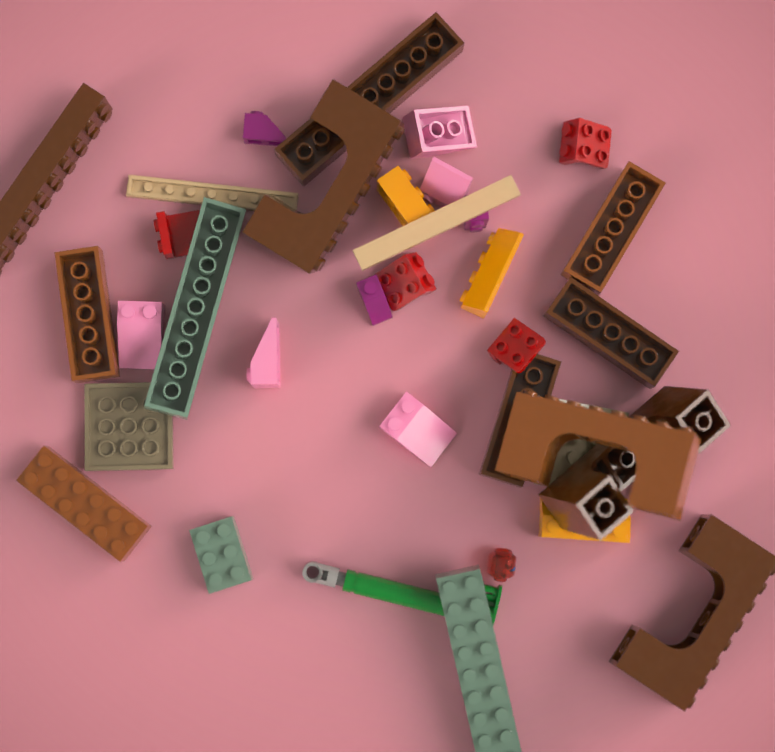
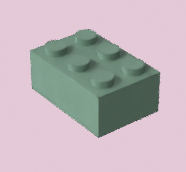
M234 516L189 530L209 594L254 579Z

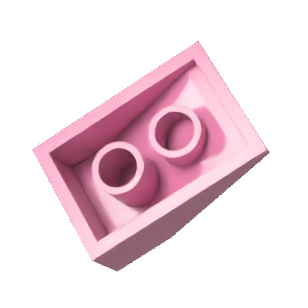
M468 106L413 110L402 117L410 159L432 157L477 147Z
M433 157L420 188L424 195L422 199L428 204L435 203L440 208L445 207L468 195L473 178Z
M118 301L117 332L120 369L155 370L165 333L166 306L162 302Z
M277 318L271 319L251 360V368H247V381L255 389L281 388L280 335Z
M408 392L402 396L379 426L381 430L429 467L435 463L457 434Z

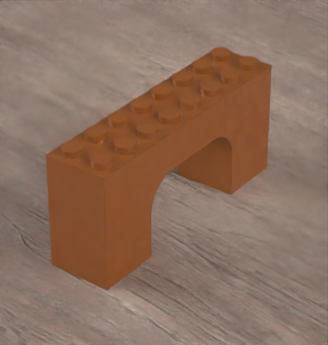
M524 390V393L516 392L496 471L509 477L549 487L557 454L561 447L570 441L584 440L629 451L634 455L637 467L628 505L636 510L681 520L701 442L696 433L693 432V429L679 426V429H674L670 427L669 423L656 421V424H652L644 417L634 415L633 419L619 411L611 410V413L602 411L603 408L593 405L585 408L576 401L567 400V403L559 401L557 397L546 395L543 398L538 396V393Z

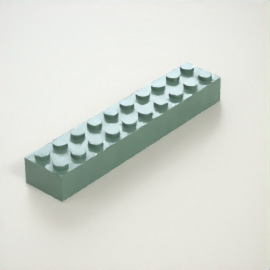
M204 197L144 409L187 420L246 209Z
M475 565L435 574L475 752H522L480 567Z

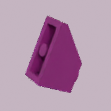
M251 111L250 113H245L243 129L245 144L278 146L286 139L284 134L263 112Z
M377 275L356 282V287L373 326L393 318Z

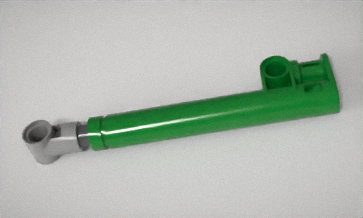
M316 561L307 563L303 569V577L308 582L334 588L337 585L343 587L342 591L354 592L353 594L444 616L439 592L361 572L356 573L347 569V573L339 571L340 568L320 564ZM310 566L317 567L319 575L315 578L309 577L307 575V568ZM484 584L485 592L493 594L486 593L494 625L501 598L502 585L494 587Z

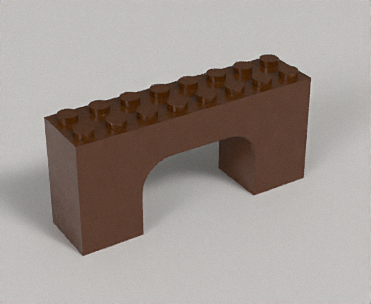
M334 79L330 82L310 116L311 119L339 135L347 148L345 164L323 201L314 211L304 214L276 197L264 194L243 230L244 234L309 274L318 272V270L321 271L326 263L325 255L329 252L331 253L335 248L337 235L343 234L349 224L346 220L349 215H354L360 206L357 203L361 196H366L371 188V185H369L372 177L376 178L382 169L380 166L382 160L389 158L394 149L391 145L395 139L399 141L405 131L403 128L404 123Z
M664 386L629 416L631 419H633L634 415L647 418V421L652 424H656V421L666 422L674 429H679V426L693 429V432L701 440L698 454L731 426L708 389ZM596 444L538 495L563 530L601 541L634 512L632 507L628 505V501L622 494V491L634 481L637 467L635 457L629 451Z
M701 514L678 550L704 567L711 574L714 581L713 595L687 637L678 644L665 645L643 629L631 625L608 661L684 712L687 708L690 709L696 700L694 696L699 689H703L708 681L706 677L710 670L713 671L718 666L720 654L722 651L725 652L731 645L732 640L730 638L734 632L737 633L741 629L743 617L754 608V600L758 594L761 595L767 586L765 582L768 577L775 574V555L712 514Z

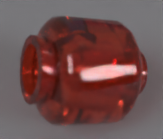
M495 548V551L491 552L488 556V574L493 576L495 581L506 582L508 578L515 575L517 557L510 549Z

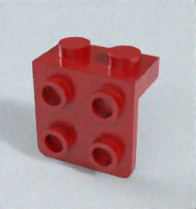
M580 117L563 122L559 163L568 165L581 162L601 169L607 168L611 128Z
M199 210L167 215L165 211L156 212L157 219L153 220L155 231L160 233L161 240H157L159 253H163L166 259L188 255L200 213Z
M417 252L403 255L375 274L392 311H397L418 297L437 290L433 277L427 272L424 267V261Z
M514 317L487 349V352L499 365L504 363L516 373H521L543 348L546 340Z

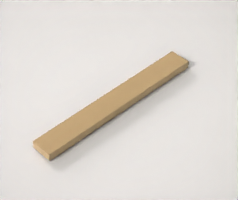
M137 175L128 176L126 196L130 198L202 205L203 199L206 197L251 211L256 210L264 194L276 197L297 210L299 194L294 192Z
M510 175L354 249L353 253L361 270L364 271L519 197L521 193Z

